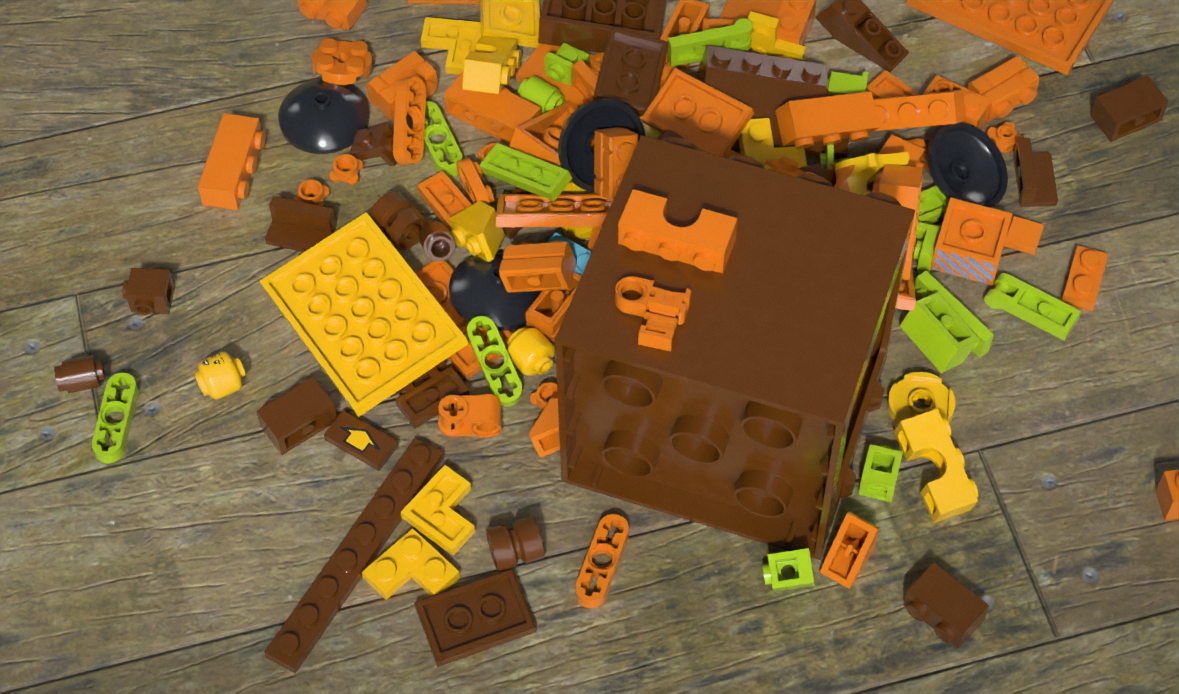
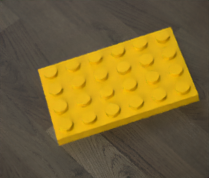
M367 212L260 280L263 289L358 417L468 345L465 335Z

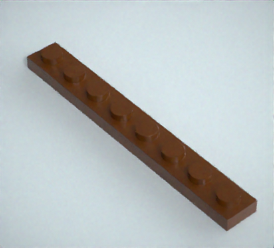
M417 438L413 439L264 652L266 658L296 674L363 577L362 571L372 564L401 522V511L428 483L443 461V451Z

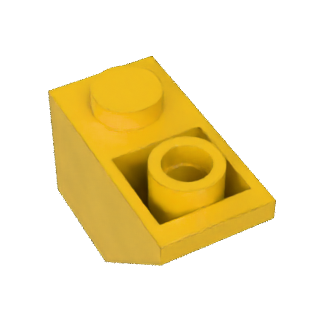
M479 200L449 218L453 228L450 233L458 247H464L473 256L477 255L490 262L494 259L505 234L502 227H496L495 209Z

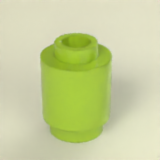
M536 76L524 79L518 88V94L521 98L529 99L541 107V115L562 105L565 100V96L560 94L558 88Z

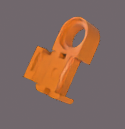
M634 276L625 277L618 281L615 288V304L617 308L624 313L648 319L646 326L641 325L638 345L671 352L677 324L681 325L686 320L690 307L691 290L687 288L685 293L663 290L654 287L653 280ZM634 290L642 296L636 300H628L622 294L626 291Z

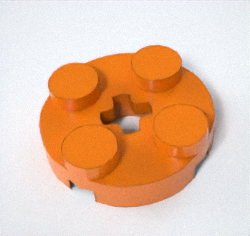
M331 38L323 39L320 41V47L312 54V71L315 75L317 72L321 74L322 80L337 85L356 83V77L364 75L365 79L371 74L372 55L368 51V45L363 41L347 42L336 41Z

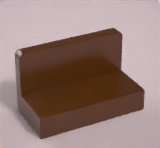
M1017 138L1013 160L1020 207L1056 206L1058 196L1051 153L1032 152L1030 138Z
M277 196L272 197L269 205L272 222L265 237L266 244L305 252L335 232L336 222L332 208Z

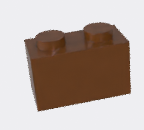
M1147 75L1138 80H1130L1112 91L1106 90L1100 93L1095 99L1091 117L1109 141L1112 142L1161 121L1168 100Z
M313 377L305 382L295 384L290 391L277 399L267 401L256 411L260 427L281 455L326 429L337 418L334 403Z
M934 562L907 590L904 606L914 619L924 621L934 629L935 634L946 643L951 642L958 649L985 620L989 608L986 602Z

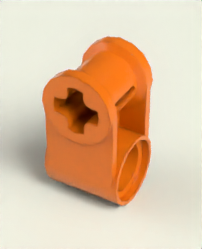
M448 395L439 402L438 412L440 416L438 418V428L442 434L448 437L478 436L488 438L497 436L502 431L501 401L495 395ZM452 403H454V409H451ZM452 423H455L454 429L451 428Z

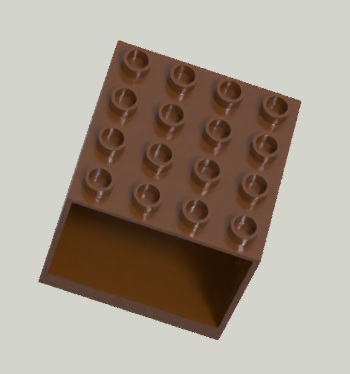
M641 135L555 338L561 482L784 550L793 551L809 548L811 558L821 560L840 499L852 495L856 475L851 470V466L868 414L880 409L885 389L881 386L879 380L887 358L915 210L903 207L897 199L885 193L872 192L863 196L834 188L829 181L815 174H801L793 177L765 169L759 161L748 156L735 155L727 159L698 151L692 143L682 138L667 137L661 141ZM635 189L667 198V222L676 227H687L694 224L698 220L702 208L738 218L736 241L723 274L712 270L704 271L694 265L680 261H669L659 255L645 251H633L624 245L618 244V223L632 190ZM634 276L653 280L654 287L679 293H685L687 288L691 290L690 307L686 320L681 325L677 324L671 352L638 345L641 325L646 326L648 319L624 313L617 308L615 304V288L618 281L625 277ZM629 290L622 294L628 300H636L642 296L634 290Z

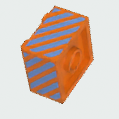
M950 197L935 246L931 269L993 286L1013 213Z

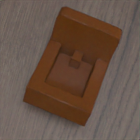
M387 124L357 130L349 154L361 161L381 157L389 166H394L397 164L393 155L394 132Z

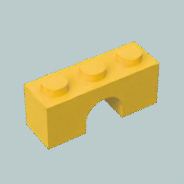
M481 36L476 43V52L470 51L464 59L462 89L499 94L504 85L509 84L510 76H514L515 68L520 66L521 50H517V40Z
M937 408L900 421L894 433L906 461L926 458L934 462L939 470V479L927 483L920 492L933 524L970 511L978 502V489L975 482L967 477L964 470L965 461L963 454L959 448H955L950 438L951 428L947 419L941 417Z

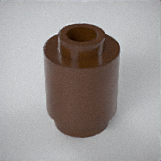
M433 221L425 224L420 230L419 242L428 258L434 261H443L453 254L455 241L446 225Z
M94 355L62 361V365L54 366L59 392L67 391L68 393L99 388L100 380H105L102 360L96 361Z

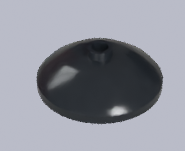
M322 78L307 81L290 91L282 101L278 113L279 126L285 139L297 149L313 154H330L350 147L353 144L356 131L367 128L370 120L367 99L357 87L352 84L337 85L323 81Z
M597 99L582 105L568 118L560 134L558 155L561 167L569 171L573 184L581 189L595 193L594 145L590 146L591 139L595 137V130L619 127L637 133L638 141L641 135L645 136L643 124L633 109L617 100Z
M961 122L947 124L933 135L928 146V165L931 176L942 194L949 200L951 197L989 208L998 204L1007 189L1008 173L1004 158L993 140L977 127Z
M497 252L494 259L490 262L477 255L471 256L455 268L449 282V298L457 313L468 322L477 316L489 317L495 323L498 331L513 330L526 325L525 312L542 291L508 293L499 275V268L504 253Z

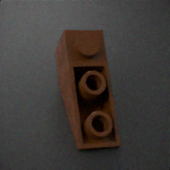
M832 0L815 17L834 39L888 72H891L909 54L905 47L861 0Z

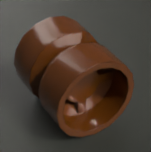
M391 191L380 197L371 208L369 214L380 230L386 233V237L399 250H407L419 242L420 230L428 223V220L418 210L412 208V205L398 191Z
M533 516L513 521L512 528L510 529L503 524L485 530L490 553L497 572L517 566L519 559L527 564L545 558L541 536Z

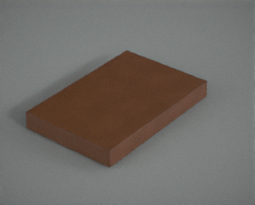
M610 27L592 101L597 99L617 100L633 109L638 116H643L658 94L668 51V42Z
M512 568L414 602L417 615L437 667L536 633V625Z

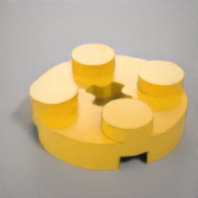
M927 372L909 373L904 376L903 380L897 384L895 382L891 387L887 402L888 413L893 420L892 423L895 428L900 421L937 408L941 417H945L948 423H950L955 410V396L951 388L948 390L942 384V379ZM918 399H924V403L930 405V407L919 409L913 403H917Z

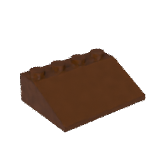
M544 0L539 18L538 43L560 47L563 43H566L579 50L600 53L605 50L610 27L660 40L667 0Z
M706 45L698 70L699 81L753 108L754 114L751 119L769 118L774 148L795 146H783L775 112L777 108L788 101L827 97V68L824 64ZM822 141L814 142L813 146L804 148L805 154L820 156Z

